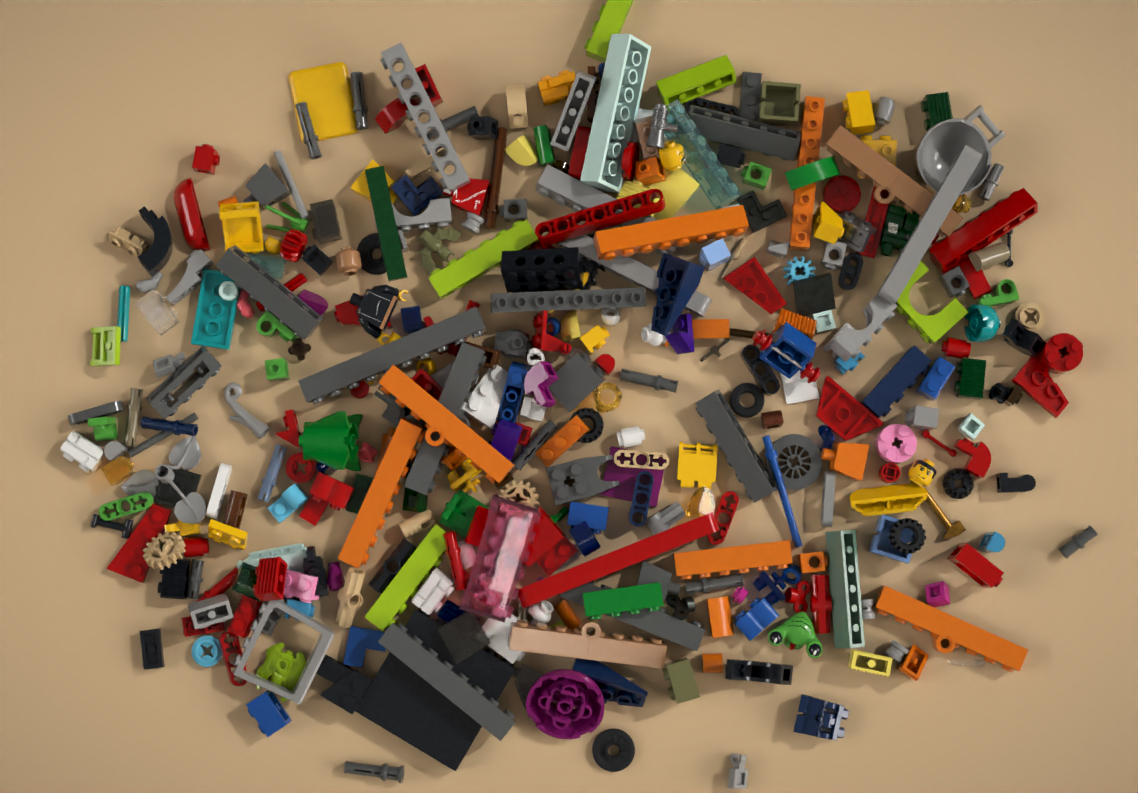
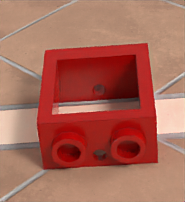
M968 543L958 544L947 558L983 588L997 587L1003 580L1001 576L1004 572Z

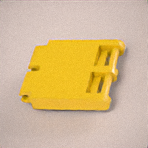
M679 441L677 480H681L680 487L694 488V481H698L697 488L711 489L712 482H716L717 444L709 446L696 443L695 445L683 444V442ZM683 448H696V450H684ZM700 449H711L713 451H700Z

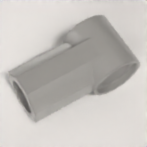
M676 501L661 513L658 512L648 519L646 524L655 535L668 530L672 524L682 519L686 513Z

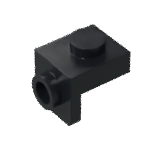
M315 244L312 247H307L303 252V261L320 276L334 263Z

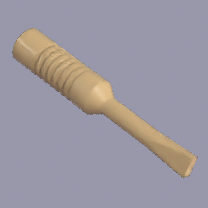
M741 238L721 279L729 271L733 262L739 258L748 243L746 239Z

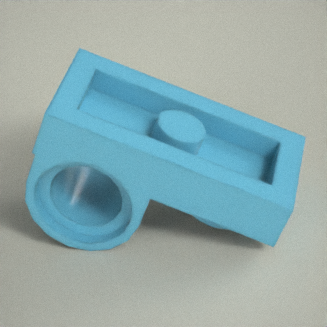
M295 483L285 490L282 496L267 509L279 523H282L308 501L310 497L299 484Z

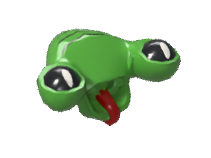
M803 611L794 614L779 627L772 629L768 634V642L773 646H779L783 641L790 650L801 649L806 645L807 654L812 658L820 657L823 652L822 644L816 637L812 622Z

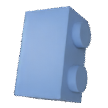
M722 238L703 247L698 260L701 266L706 267L707 271L728 262L731 254Z

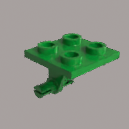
M459 489L457 494L454 493L450 502L445 504L446 508L440 515L442 518L439 522L466 538L477 506L479 505L489 510L492 509Z

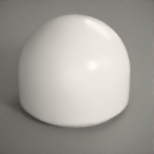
M604 308L601 312L603 323L608 326L616 325L620 320V310L617 308ZM608 312H613L615 315L608 316L606 314Z

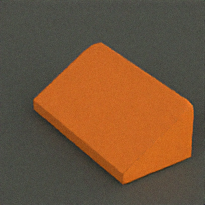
M566 600L561 601L554 607L556 613L569 629L579 628L581 619Z

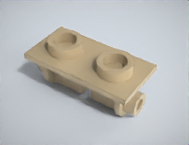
M114 227L112 232H108L109 242L116 248L124 249L133 257L140 256L143 250L146 251L149 246L146 240L136 235L130 240L131 233L121 227Z

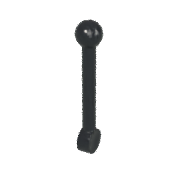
M1013 229L1006 233L1007 246L1010 251V257L1005 261L1006 267L1013 265L1011 260V234Z

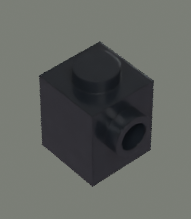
M472 116L467 126L468 135L476 140H497L499 121L491 116Z
M720 144L715 162L740 169L741 165H744L746 161L745 150Z

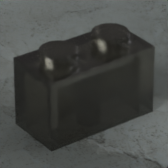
M330 199L310 204L311 210H308L310 221H314L315 228H312L314 240L317 239L320 244L341 240L342 234L334 201Z

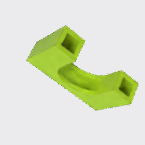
M920 261L896 301L897 307L895 311L899 315L903 314L908 319V325L921 333L920 337L925 343L932 345L962 319L968 311L956 298L935 315H922L912 307L909 300L910 289L929 270Z

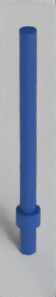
M770 435L762 437L766 449V459L770 462L795 548L802 546L801 538L777 462L778 455L776 449L773 448Z

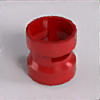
M894 463L882 465L878 471L879 478L885 483L894 482L900 477V468Z

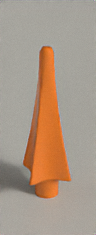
M389 427L388 432L383 433L374 477L396 431L395 428Z

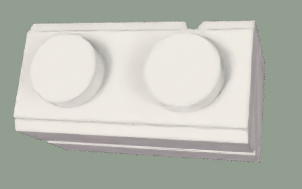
M72 431L60 448L64 452L63 457L71 462L76 460L80 463L79 467L86 472L90 470L97 471L102 461L106 458L104 449L77 431Z
M436 568L412 599V603L428 615L433 611L437 613L443 605L441 600L444 596L448 598L453 592L454 588L452 585L454 580L439 568Z

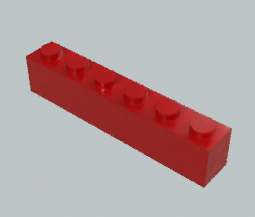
M1024 188L1014 191L1008 198L997 202L987 212H982L978 218L965 223L961 229L953 232L943 241L932 245L929 249L930 260L943 274L947 273L967 260L970 253L985 248L1038 213V203Z

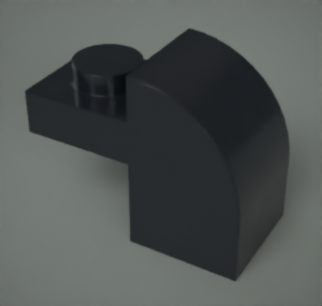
M1013 318L1002 334L1005 337L1004 341L1008 345L1035 359L1045 344V341L1039 334L1025 329L1018 320Z

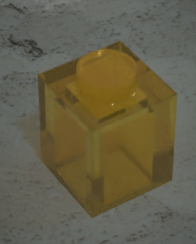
M123 456L118 457L101 468L110 484L115 486L135 474L132 469L134 464L129 458L126 459Z

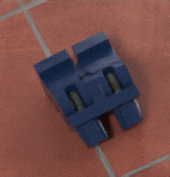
M802 694L798 712L804 713V715H797L793 732L836 741L837 738H843L845 730L843 727H840L841 719L846 720L848 718L849 710L845 709L843 705Z

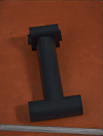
M94 514L90 526L93 528L101 526L122 531L121 538L128 539L134 520L126 519L125 524L105 521L99 518V515Z

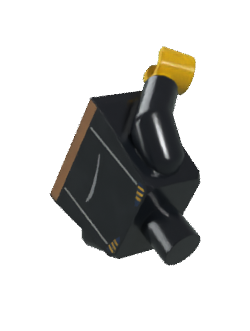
M389 285L374 286L371 290L367 289L364 296L356 293L352 294L349 303L359 307L356 312L359 316L358 322L366 333L377 339L378 343L385 345L382 342L384 336L390 339V336L383 332H385L397 302L406 301V299L402 298L401 294H408L407 290H399Z

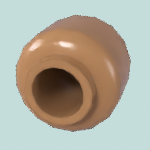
M350 246L341 248V251L335 256L337 270L343 273L344 276L356 275L362 267L359 251L352 249Z

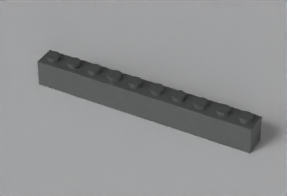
M474 307L303 378L298 382L306 402H313V405L323 402L326 396L335 397L342 394L341 390L348 388L352 390L359 387L360 382L366 380V383L376 380L377 375L382 373L385 375L393 364L396 367H408L413 364V360L418 358L420 361L430 357V353L435 351L437 353L448 350L447 346L455 344V346L461 345L462 342H466V338L471 336L473 339L484 335L483 331L487 329L479 309Z

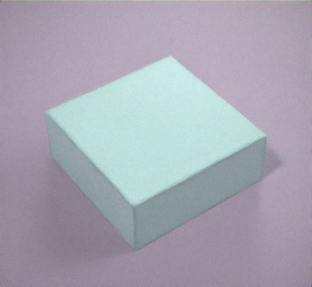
M831 310L812 314L813 320L817 321L816 333L836 328Z

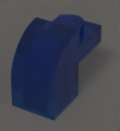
M586 521L569 530L584 557L601 548Z

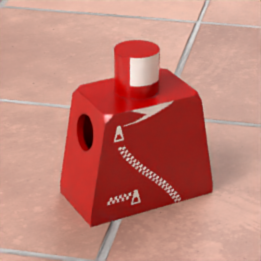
M469 178L470 183L452 192L448 188L443 190V195L453 197L451 202L453 207L481 217L490 183L489 180Z

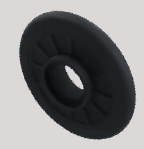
M378 233L370 234L363 238L357 247L361 257V268L367 273L374 275L386 273L383 253L379 259L372 257V252L375 249H380L382 252Z
M607 729L601 732L594 740L592 754L595 762L602 769L618 772L631 764L635 755V746L632 738L626 732L620 729ZM611 745L619 747V753L615 756L608 753V748Z

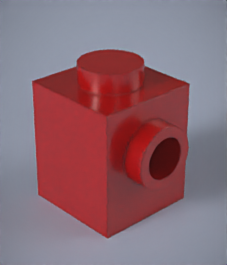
M202 144V146H196L192 164L193 170L214 175L215 168L220 162V155H218V152L212 145Z

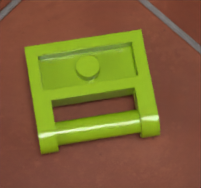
M121 327L91 328L93 345L90 366L120 365Z

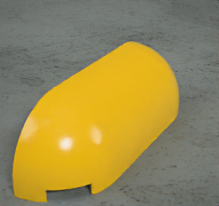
M897 484L859 489L851 493L849 498L854 510L863 516H875L914 511L917 509V506L927 499L928 492L924 487H920L917 484Z

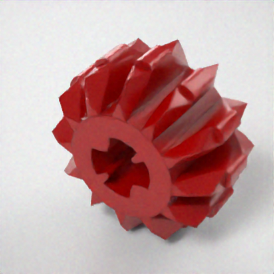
M290 229L281 242L280 256L285 260L296 263L301 259L306 249L307 235L299 230Z

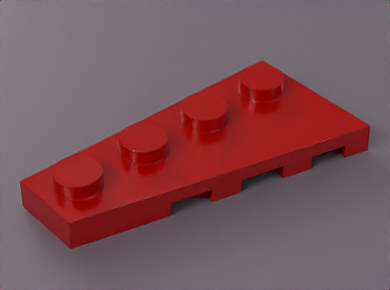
M153 504L107 569L144 583L150 567L143 557L145 554L143 549L148 548L146 544L152 543V538H157L159 533L163 536L165 531L164 525L168 524L172 510Z

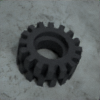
M592 408L578 409V411L573 413L570 420L577 415L581 420L589 418L594 423L593 430L585 433L578 441L590 443L597 440L601 436L604 427L602 416Z
M912 518L896 521L888 532L890 533L888 536L890 545L899 553L910 554L919 551L921 546L925 544L924 540L926 539L925 529L922 528L923 525ZM905 528L911 529L914 533V540L909 544L903 543L900 539V533Z

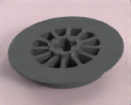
M790 434L779 438L772 444L773 448L776 449L778 457L781 453L787 458L785 460L777 457V462H786L785 465L779 467L780 469L788 467L784 474L781 472L786 489H803L816 481L822 469V459L819 448L811 439L799 434ZM790 446H795L794 454H792ZM801 447L802 451L797 455V448ZM784 448H787L790 456L785 454L782 450ZM806 451L808 456L801 458L802 453ZM796 457L799 465L791 467L789 459ZM810 458V463L802 462V460ZM767 460L768 472L775 481L770 462ZM801 465L810 466V468L807 471ZM799 468L806 473L803 477L799 472ZM791 469V477L788 478L786 474ZM794 470L797 472V479L793 478Z

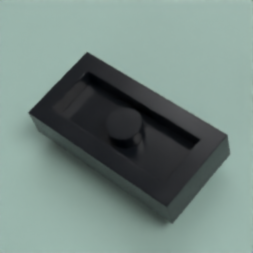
M161 628L140 631L144 670L165 667Z

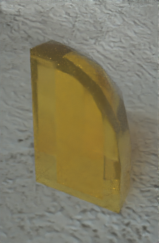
M703 486L694 492L688 505L687 516L695 518L711 512L714 514L715 498L710 489Z

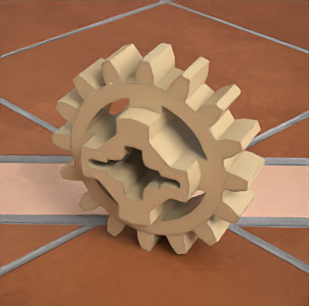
M513 480L512 486L506 484L507 489L500 490L503 496H498V500L502 502L498 504V507L502 509L501 513L503 515L507 514L506 518L508 520L513 517L515 522H518L519 518L525 522L526 516L531 519V512L536 510L535 506H540V503L536 501L540 496L534 494L537 491L536 488H531L529 482L524 485L523 480H520L519 484ZM525 491L530 494L531 498L525 496ZM507 504L512 506L513 512L508 509Z
M166 531L163 536L159 533L157 538H152V543L146 544L148 548L143 549L145 553L143 557L148 566H152L154 570L158 567L160 570H163L164 566L170 568V564H177L176 560L183 558L181 553L186 551L184 549L186 544L181 536L175 532H172L170 535Z

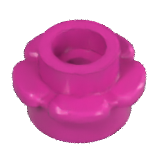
M745 586L742 589L738 587L732 595L735 598L734 602L740 605L749 592L744 589Z

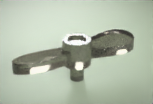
M726 338L717 346L711 347L710 352L703 356L700 361L703 362L712 354L720 357L719 348L729 342L730 339Z

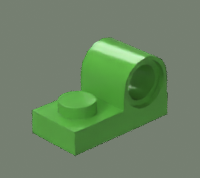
M1004 279L995 286L994 297L993 294L983 295L976 303L992 307L1016 302L1019 300L1016 285L1012 280ZM1002 285H1005V286L1008 287V289H1009L1008 294H1005V293L1002 292V290H1001V286H1002Z
M267 311L257 322V331L265 337H272L280 331L278 335L286 342L290 339L294 343V340L298 338L272 313ZM265 323H271V329L268 332H264L262 329Z
M116 417L88 419V427H93L97 442L117 439Z

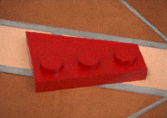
M755 257L723 278L771 315L787 305Z

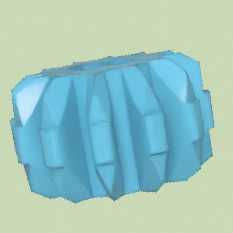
M795 256L793 262L787 261L789 267L783 268V271L787 272L783 278H790L787 282L788 285L793 281L815 276L814 273H811L815 270V267H809L811 260L804 263L805 257L802 256L799 262ZM801 269L803 271L802 275L797 276L795 274L796 270Z

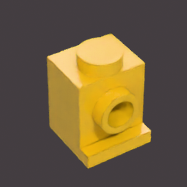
M596 325L580 337V342L592 355L594 354V348L598 350L606 344L605 340L610 334L604 326L601 328L599 325Z

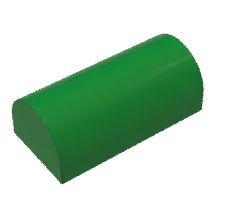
M547 125L537 126L533 130L540 166L546 167L547 164L552 166L555 163L553 145H550L552 141L550 129Z

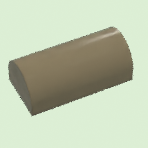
M1000 242L972 252L968 257L976 272L1007 261L1010 257V251L1005 243Z

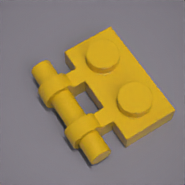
M212 519L210 520L208 538L214 539V542L219 544L221 542L228 544L233 549L245 550L248 532Z

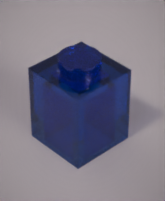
M420 306L401 308L405 334H412L424 329Z

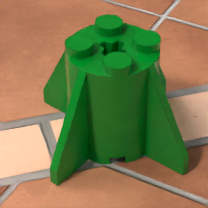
M338 411L315 422H305L303 435L299 436V446H303V459L316 460L336 470H344L346 468L352 471H361L358 458L359 446H355L356 439H359L358 429L363 418L362 414L347 416L346 411Z

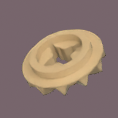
M1026 302L1018 307L1015 312V319L1025 329L1035 332L1045 324L1046 313L1038 303ZM1036 312L1033 316L1034 322L1031 320L1025 322L1027 318L1026 313L1031 314Z

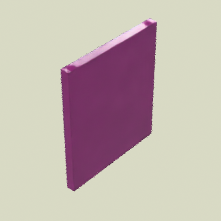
M611 446L609 455H612L614 458L617 451L627 449ZM621 453L617 460H620V464H624V461H630L629 465H634V454L630 453L631 457H625L624 453ZM643 454L638 455L636 463L638 465H645L647 463L646 456ZM649 455L650 463L648 466H653L652 462L658 463L660 467H662L663 463H666L663 457L652 459L654 455ZM613 458L607 462L603 481H619L620 485L604 491L600 495L631 502L637 475L642 471H648L654 477L649 506L656 507L658 505L657 501L664 470L622 468L614 463ZM641 475L639 481L642 485H648L650 478L648 475ZM642 493L637 494L636 502L644 504L646 496Z

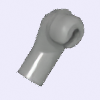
M158 272L150 280L138 281L136 288L142 293L156 290L163 274Z

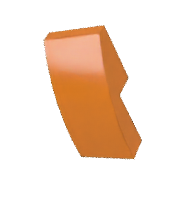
M729 319L692 320L693 339L730 338Z

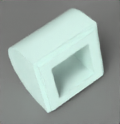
M968 413L957 430L967 438L974 440L985 424L972 413Z

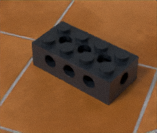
M578 247L502 251L501 273L507 293L583 289L584 269Z

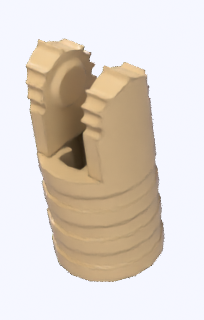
M426 510L399 522L405 538L436 524L437 520L432 516V511Z

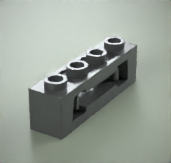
M202 345L147 397L149 404L165 419L168 416L174 415L182 403L188 402L196 390L204 387L206 380L215 376L220 371L221 364ZM196 367V370H198L199 373L196 372L186 383H184V384L174 393L175 396L172 397V394H171V393H172L177 387H179V386L194 372L193 369Z

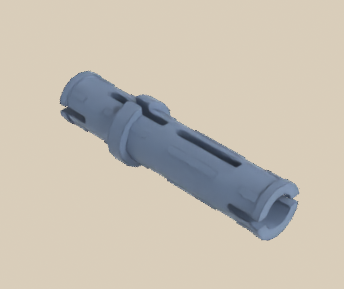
M278 444L275 445L265 478H262L261 482L263 484L257 499L262 500L264 493H266L263 501L268 503L274 486L276 487L277 483L275 481L288 449L282 446L279 454L281 445Z

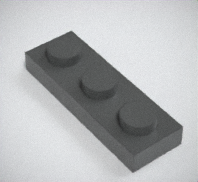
M742 73L739 111L742 118L758 121L762 73Z

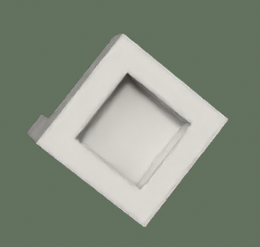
M525 396L520 416L543 421L546 407L540 406L534 398Z

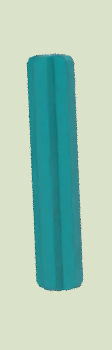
M129 286L119 287L117 326L121 327L120 342H127Z

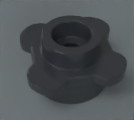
M996 383L990 389L989 398L997 400L999 404H1003L1007 395L1011 393V389L1004 387L1001 383Z

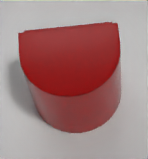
M602 354L595 360L596 365L606 375H610L613 372L615 360L611 355Z

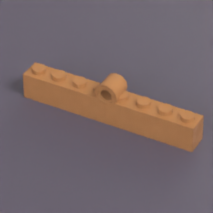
M840 125L825 145L828 147L826 150L833 156L837 154L843 158L842 162L850 168L854 166L858 169L857 174L864 179L870 178L874 181L872 185L876 188L873 192V197L877 203L887 204L892 200L897 203L899 200L904 204L903 208L910 214L915 212L920 216L918 218L920 220L934 195ZM882 190H886L888 193L885 199L880 196ZM951 209L937 234L941 237L944 235L949 237L963 220V217Z
M590 617L584 618L580 622L579 628L576 627L574 630L567 629L566 626L562 625L548 627L545 623L532 625L528 624L527 621L517 620L516 622H511L508 639L509 650L660 669L664 667L667 649L664 641L657 637L643 639L640 635L626 637L618 632H613L612 635L605 634L604 631H601L595 619L590 620ZM594 627L591 632H586L587 628Z

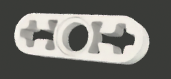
M221 463L208 504L206 517L218 518L231 475L232 465Z

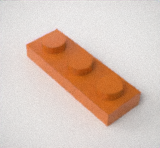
M576 415L535 454L549 467L590 429Z

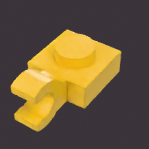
M178 520V523L164 525L165 532L180 531L181 536L201 533L199 523L187 524Z

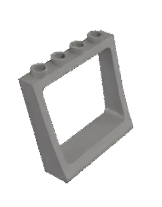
M281 600L263 602L259 609V613L262 614L259 620L255 619L250 628L253 632L250 638L246 637L242 644L244 651L242 655L238 654L234 660L233 665L236 667L233 675L301 705L335 636L334 630ZM274 607L281 609L321 633L294 689L291 690L243 669Z

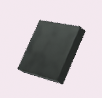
M830 273L793 281L796 309L799 315L806 316L836 309Z
M182 469L172 470L175 474L174 484L186 497L191 492H197L202 475ZM159 480L153 502L175 507L178 501L183 500L182 497L169 483L164 484Z

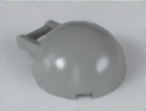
M982 105L976 107L964 119L951 118L939 122L924 134L918 145L916 157L919 173L926 184L937 191L964 145H967L982 154L979 163L960 195L969 193L979 187L987 178L992 167V152L990 149L1005 136V133L1002 130L999 131L984 113ZM976 117L992 133L993 137L987 140L982 130L972 123Z

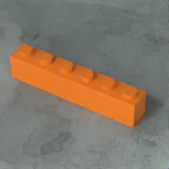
M790 540L673 553L675 575L680 576V580L692 579L694 574H699L700 578L710 577L712 572H719V575H728L730 570L746 573L750 572L749 568L757 567V571L769 570L768 566L776 565V569L788 568V564L792 563Z

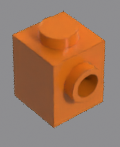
M653 157L636 162L634 174L636 179L643 185L666 181L665 168L661 165L659 158Z

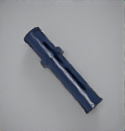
M143 416L140 422V426L143 429L171 432L178 436L185 434L195 437L198 433L197 424L184 423L181 420L169 421Z

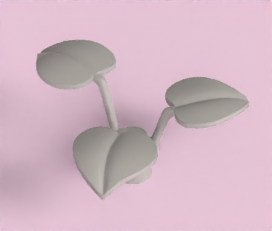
M187 437L173 447L169 454V461L176 466L160 464L155 469V475L149 470L138 471L121 485L124 492L130 496L147 491L154 497L156 495L155 486L159 485V480L164 484L169 483L183 499L176 503L174 509L178 520L187 524L200 523L206 514L204 498L196 492H191L186 497L174 484L175 474L172 471L179 469L180 466L185 470H189L198 465L201 459V450L196 437ZM142 498L138 501H147V499Z

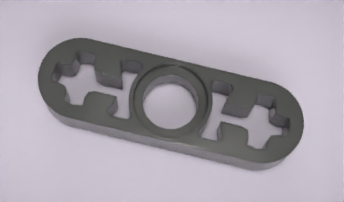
M114 401L70 414L67 417L70 426L88 422V419L106 417L122 412L124 408L122 401Z

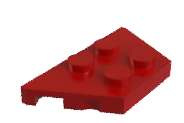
M828 375L825 377L816 417L840 438L847 441L883 426L884 423L832 378Z

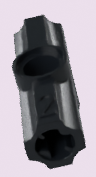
M403 538L369 582V585L382 594L417 547ZM393 560L398 564V568L394 572L388 569L389 562Z

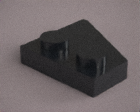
M355 670L323 691L320 696L353 714L373 679Z

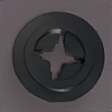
M962 468L952 469L943 479L944 491L954 499L966 498L974 488L973 477ZM964 478L962 482L964 488L958 487L957 489L953 490L956 485L954 480H960Z

